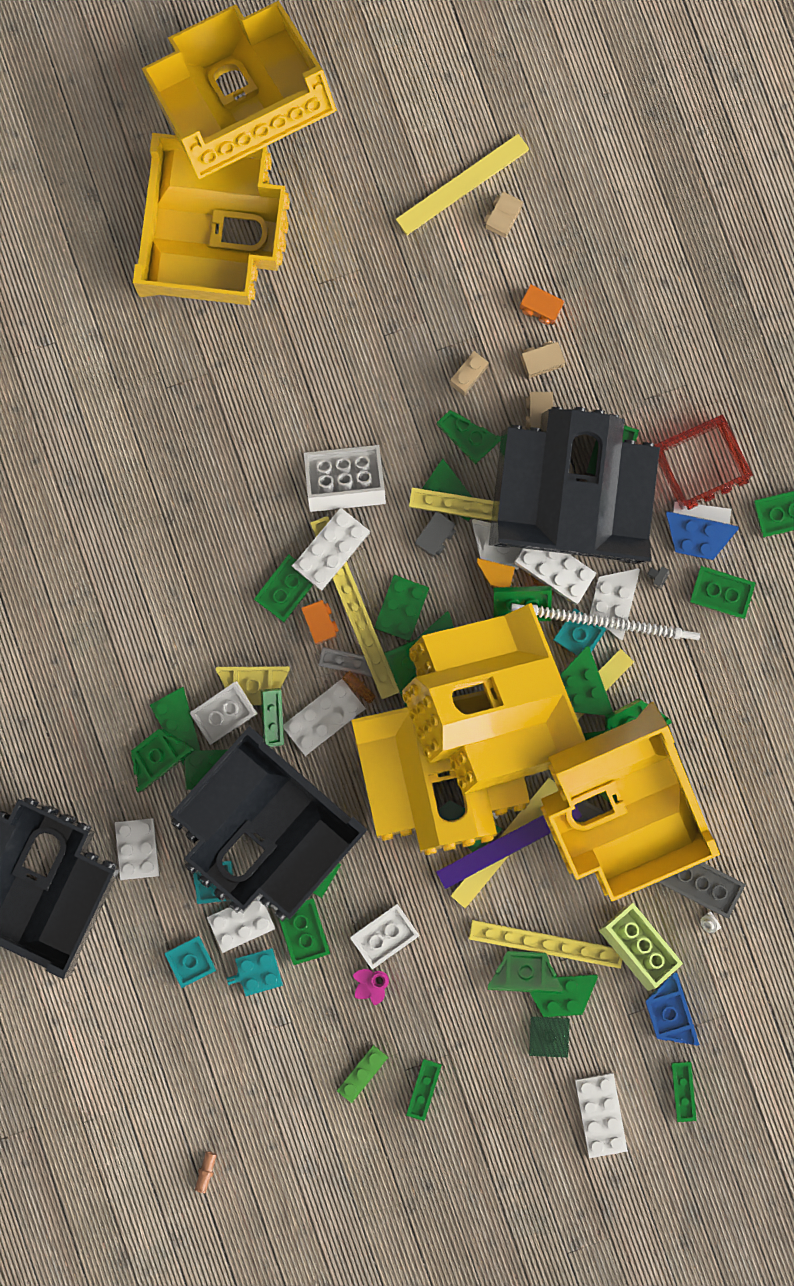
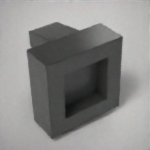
M662 566L660 571L650 568L647 575L654 580V587L661 590L670 572L669 569Z

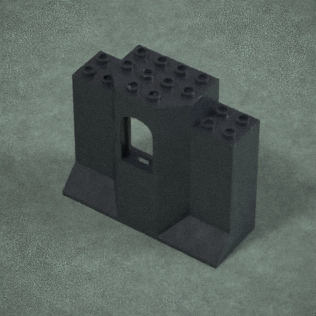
M551 407V409L542 413L540 428L530 427V429L525 430L520 425L507 427L501 433L489 546L540 550L619 560V562L632 564L651 562L652 555L649 539L660 447H654V443L643 442V444H635L636 441L624 440L622 442L625 419L619 418V415L605 414L603 410L587 412L586 408L574 407V409ZM578 435L592 436L598 442L595 476L569 473L572 443ZM576 478L587 480V482L576 481Z
M249 726L170 814L171 824L179 831L182 828L187 832L186 837L192 843L198 842L184 858L186 863L184 867L192 874L196 873L200 877L199 882L207 889L209 887L215 890L214 895L223 902L225 899L229 902V907L236 913L239 911L244 913L259 896L261 898L259 901L266 908L271 906L276 911L274 913L276 917L281 921H289L368 829L354 817L350 818L263 742L264 738ZM246 833L265 851L245 874L234 876L225 870L222 859L239 838ZM256 833L263 839V841L261 842L253 834Z
M25 797V799H18L11 814L0 811V947L46 968L47 972L59 978L65 979L73 974L81 950L120 870L116 868L117 864L108 860L102 862L98 860V855L86 852L95 833L91 830V826L83 822L77 823V818L69 814H58L60 810L52 806L38 805L39 802L37 800ZM43 833L53 835L59 840L61 845L47 877L23 866L35 839ZM27 874L37 877V880L28 877Z

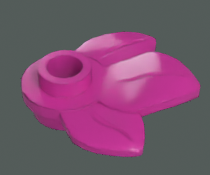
M361 969L353 974L354 979L359 982L355 991V998H370L373 1005H378L383 1001L385 988L389 983V978L385 972ZM377 977L383 979L381 984L376 983L375 979Z

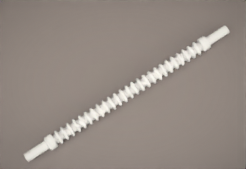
M512 603L511 611L517 610L525 605ZM532 605L536 616L539 615L540 618L542 616L545 619L547 617H550V619L554 617L555 620H558V618L561 621L566 619V622L569 620L572 623L577 621V624L582 622V624L587 623L590 625L592 623L593 626L598 624V627H601V625L604 628L609 626V629L614 627L615 630L617 628L620 630L624 628L625 631H628V629L631 632L636 630V633L641 631L642 634L646 632L647 635L652 633V635L657 634V636L662 634L663 637L667 635L668 638L673 636V639H700V633L684 631L678 627L672 629V626L667 628L666 625L664 627L661 625L657 627L656 624L651 626V623H648V625L645 622L640 624V621L637 623L634 620L632 622H629V620L624 621V619L619 621L618 618L614 620L613 617L608 619L607 616L603 618L602 615L597 617V615L592 616V614H589L587 616L586 613L582 615L581 612L576 614L575 611L570 613V610L565 612L564 609L559 611V609L554 610V608H551L550 610L548 607L544 609L543 606L538 608V605Z

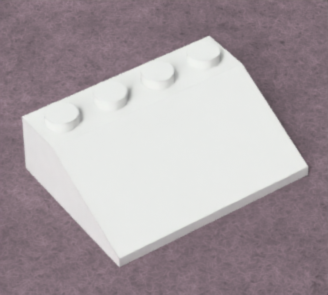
M379 445L304 453L310 512L386 504Z

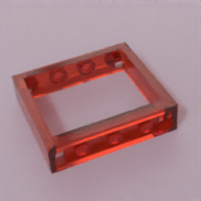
M723 414L654 445V447H660L658 463L681 510L685 508L691 510L698 506V502L703 500L705 503L716 498V494H727L736 485L742 487L750 483L749 480L753 476ZM718 428L741 476L686 500L663 452Z

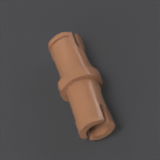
M206 1151L202 1166L198 1169L199 1176L195 1191L206 1193L210 1177L214 1174L212 1170L217 1154Z

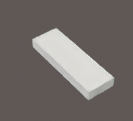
M674 502V513L730 524L731 509Z

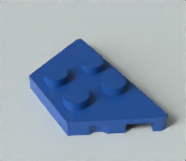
M666 511L676 553L714 560L739 529V526Z
M674 972L645 1000L655 1036L660 1040L698 1046L700 1044L677 972Z

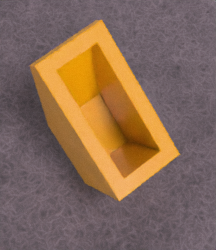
M477 559L476 565L490 587L511 586L515 567Z

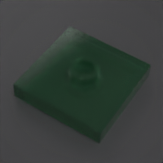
M530 1016L529 1056L568 1058L570 1018Z

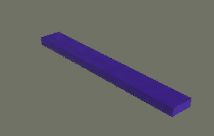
M575 804V809L572 810V817L574 820H577L582 815ZM544 815L436 871L444 888L447 889L551 834Z

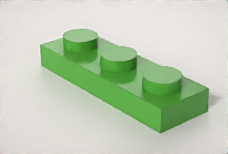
M373 1044L340 1085L337 1092L352 1103L389 1057Z

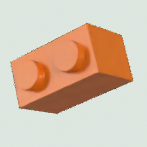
M530 284L519 309L527 316L532 317L533 315L539 318V321L545 325H554L565 301Z
M323 600L301 608L315 645L337 637L336 632L339 630L336 622H331L329 614H332L328 603L324 604Z

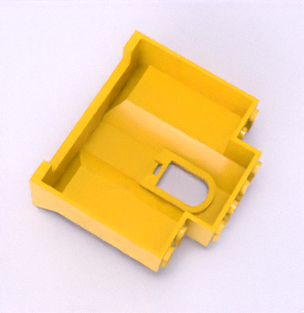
M279 0L246 17L243 16L236 4L168 37L173 53L141 68L155 100L185 151L198 179L337 111L323 69ZM240 71L248 85L224 96L216 80L226 72ZM242 93H245L244 96H242V97H240V98H238V99H235V98H234V97H236V96H238V95H240V94H242Z
M152 133L150 146L152 160L138 264H135L133 285L139 297L165 295L251 305V300L255 299L256 289H254L253 281H257V269L278 271L279 265L282 266V252H285L286 249L284 233L288 232L286 210H289V193H286L285 186L269 184L270 178L268 177L267 170H271L272 159L271 153H268L267 146L198 179L176 135ZM224 218L258 222L262 228L261 239L255 245L221 242ZM217 224H219L218 234H216Z
M532 603L504 616L423 635L409 649L410 659L415 664L417 677L402 690V698L407 703L409 717L414 722L417 738L422 743L423 754L428 759V762L432 763L450 758L451 767L455 770L457 783L462 789L463 794L549 770L548 765L551 762L548 757L586 741ZM483 684L491 709L473 714L461 713L453 703L452 693L456 690ZM491 689L495 690L498 699L494 700Z
M491 689L494 700L498 699L495 690ZM485 690L452 697L455 707L463 714H473L491 709ZM408 707L351 720L376 835L382 841L393 839V835L400 834L401 837L412 835V831L415 830L420 853L424 852L425 855L435 854L436 849L441 848L444 851L453 850L459 844H462L463 847L471 846L477 840H481L482 843L493 841L497 831L492 813H495V816L507 814L509 809H514V812L522 811L530 803L525 778L522 777L463 794L462 791L465 804L464 815L454 821L444 820L438 814L432 783L457 778V775L451 767L450 758L432 763L428 762V759L423 754L422 743L417 738L414 722L409 717ZM447 771L450 773V775L438 777V773Z
M650 702L635 720L548 757L551 762L548 767L559 791L541 798L543 806L540 809L569 874L573 873L576 880L595 873L604 895H609L611 901H615L720 855L674 746V740L669 727L654 702ZM606 791L613 807L612 810L585 822H577L573 819L572 810L575 809V804ZM614 794L616 795V797H617V799H618V802H617V803H615V801H614V799H613V797H612V795H614Z

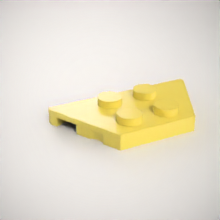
M290 666L216 667V671L225 688L237 681L252 705H261V690L281 689L290 671Z

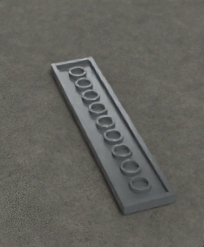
M583 800L576 804L582 817L575 821L585 822L605 813V811ZM704 862L658 881V883L727 919H729L746 885Z

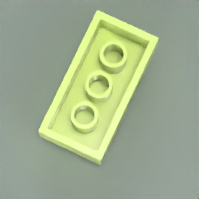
M634 903L625 906L598 930L648 991L656 989L683 964Z

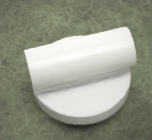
M709 911L701 918V926L708 933H715L722 928L712 911Z

